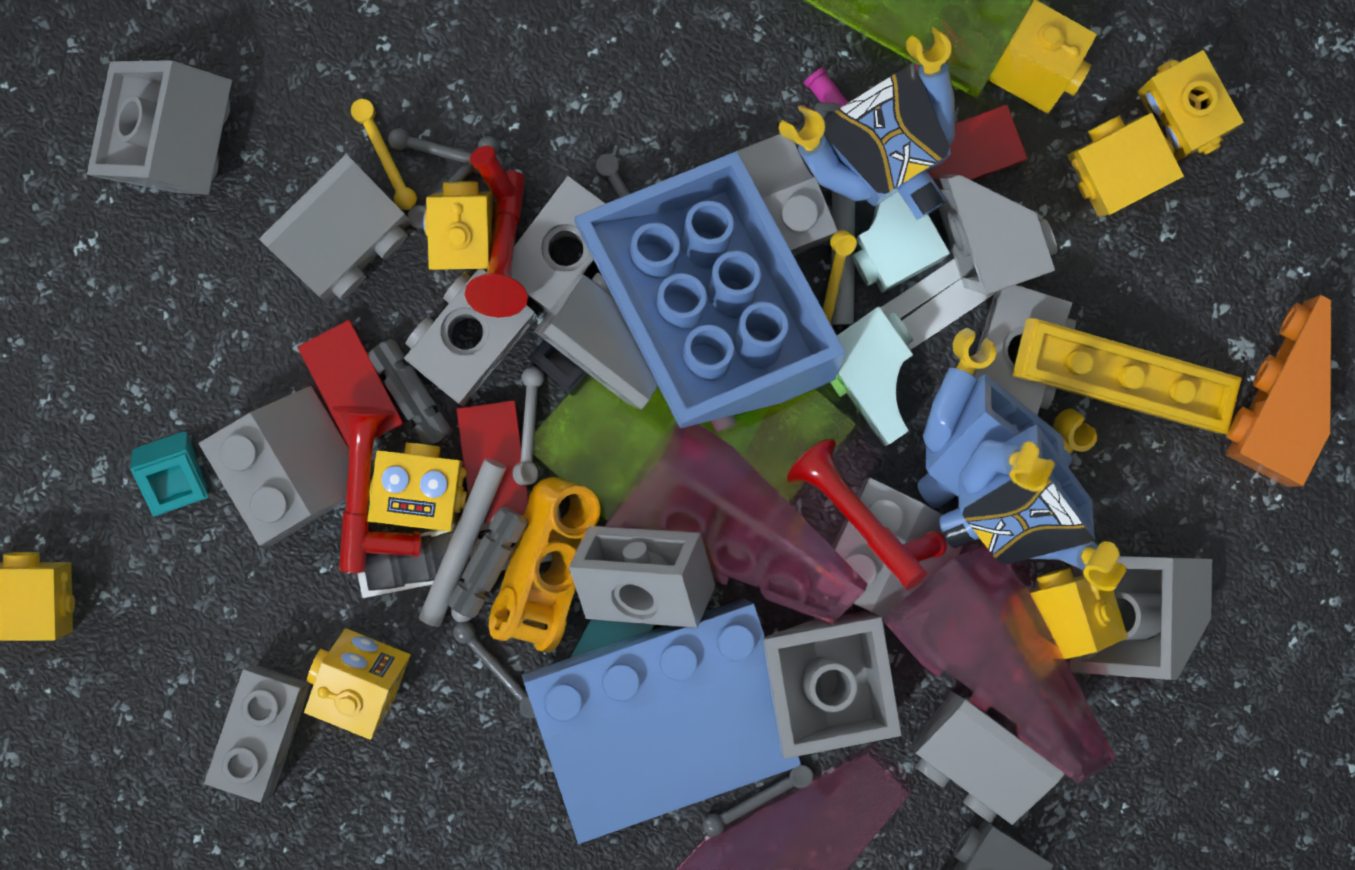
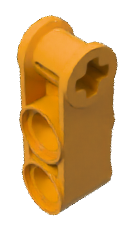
M559 477L543 479L533 487L524 517L528 519V525L519 541L513 547L514 550L510 555L499 594L491 608L489 631L493 639L507 641L512 637L533 643L537 651L545 653L552 652L560 643L566 627L568 610L576 589L569 566L588 527L596 526L600 517L601 508L599 500L590 489ZM569 495V510L564 517L559 519L557 514L558 506ZM551 552V566L548 571L540 575V563L543 557Z

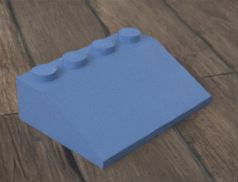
M737 151L575 216L574 222L680 428L783 403L835 380L846 352Z
M743 598L705 611L697 628L664 625L521 675L578 844L801 765L799 756L787 759L782 757L762 640L765 636L754 603Z

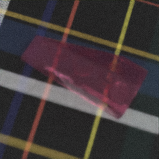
M985 545L951 559L892 608L882 619L924 667L937 677L946 670L973 691L969 698L971 703L983 712H986L991 706L1004 714L1016 724V732L1021 741L1079 784L1102 771L1117 759L1029 590L1012 572L1011 566L999 563Z

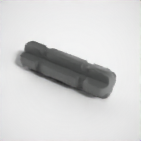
M389 339L375 346L368 353V357L378 374H384L387 378L383 382L407 420L410 422L414 421L416 424L413 430L422 444L435 446L445 440L451 434V427L442 413H436L433 409L436 406L434 400L413 367L410 365L406 366L404 363L405 354L398 343Z
M505 506L497 511L489 526L492 532L484 535L462 575L465 579L464 582L460 581L448 600V605L457 613L468 618H474L479 613L487 599L486 594H484L485 591L490 592L514 550L511 546L512 543L519 541L528 525V519L521 513Z

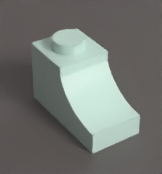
M899 192L875 206L871 226L868 231L857 237L856 248L858 252L851 256L857 271L866 285L869 286L876 282L881 293H884L943 261L950 253L929 215L916 220Z
M878 306L837 335L846 354L837 373L836 380L882 445L887 446L909 431L898 409L896 382L902 363L913 355L907 347V344L912 342L913 338L904 323L894 312L885 316Z

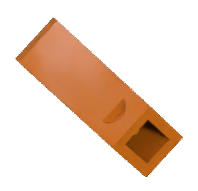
M1322 295L1305 300L1302 305L1295 303L1289 310L1280 327L1279 334L1285 336V339L1276 357L1269 355L1261 364L1253 381V386L1259 390L1249 409L1242 407L1237 412L1226 434V438L1232 440L1225 454L1226 456L1286 487L1304 486L1330 435L1331 300Z

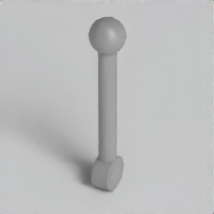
M529 366L522 373V381L527 387L521 460L513 468V478L520 486L533 484L538 477V470L535 464L532 463L538 387L543 384L545 378L544 372L538 366Z

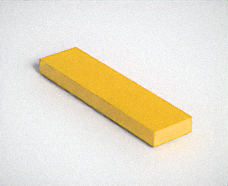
M1026 318L1012 374L1016 378L1218 434H1227L1229 431L1242 379L1238 376L1036 318Z

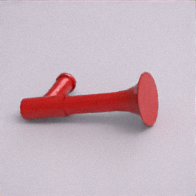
M487 145L476 149L470 156V162L479 171L496 199L493 218L495 226L487 273L473 278L466 285L464 295L467 303L475 311L485 316L502 318L520 313L526 307L528 300L525 287L519 281L512 278V260L516 230L520 222L525 178L518 171H504L496 158L495 150Z
M367 406L333 407L332 410L340 413L346 422L350 448L346 506L342 518L339 570L347 573L365 572L367 553L419 557L421 547L420 531H413V533L368 531V501L374 438L383 420L388 416L394 415L395 412L384 408Z
M826 439L808 449L789 470L787 481L790 484L800 481L808 482L819 488L863 536L869 548L906 590H910L918 585L927 575V571L919 562L945 554L947 543L944 536L938 531H930L923 537L902 544L888 527L882 525L838 473L832 455L836 448V442L833 439Z

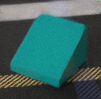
M180 432L133 449L130 470L153 517L209 498V493L187 432Z

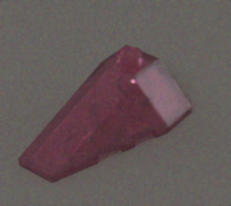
M677 421L653 449L605 527L701 533L714 581L727 585L731 577L761 588V593L766 600L830 623H834L865 592L868 585L733 446L699 424L680 428Z
M864 753L814 780L807 787L771 806L768 805L753 813V816L723 831L720 835L705 839L677 870H847L910 793L868 753Z

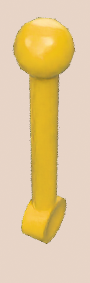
M366 99L356 100L351 106V115L365 127L396 192L394 195L395 205L401 210L411 209L417 200L416 193L405 186L374 122L375 107Z
M839 230L830 240L835 256L822 309L830 325L846 256L851 254L857 245L856 238L847 230Z

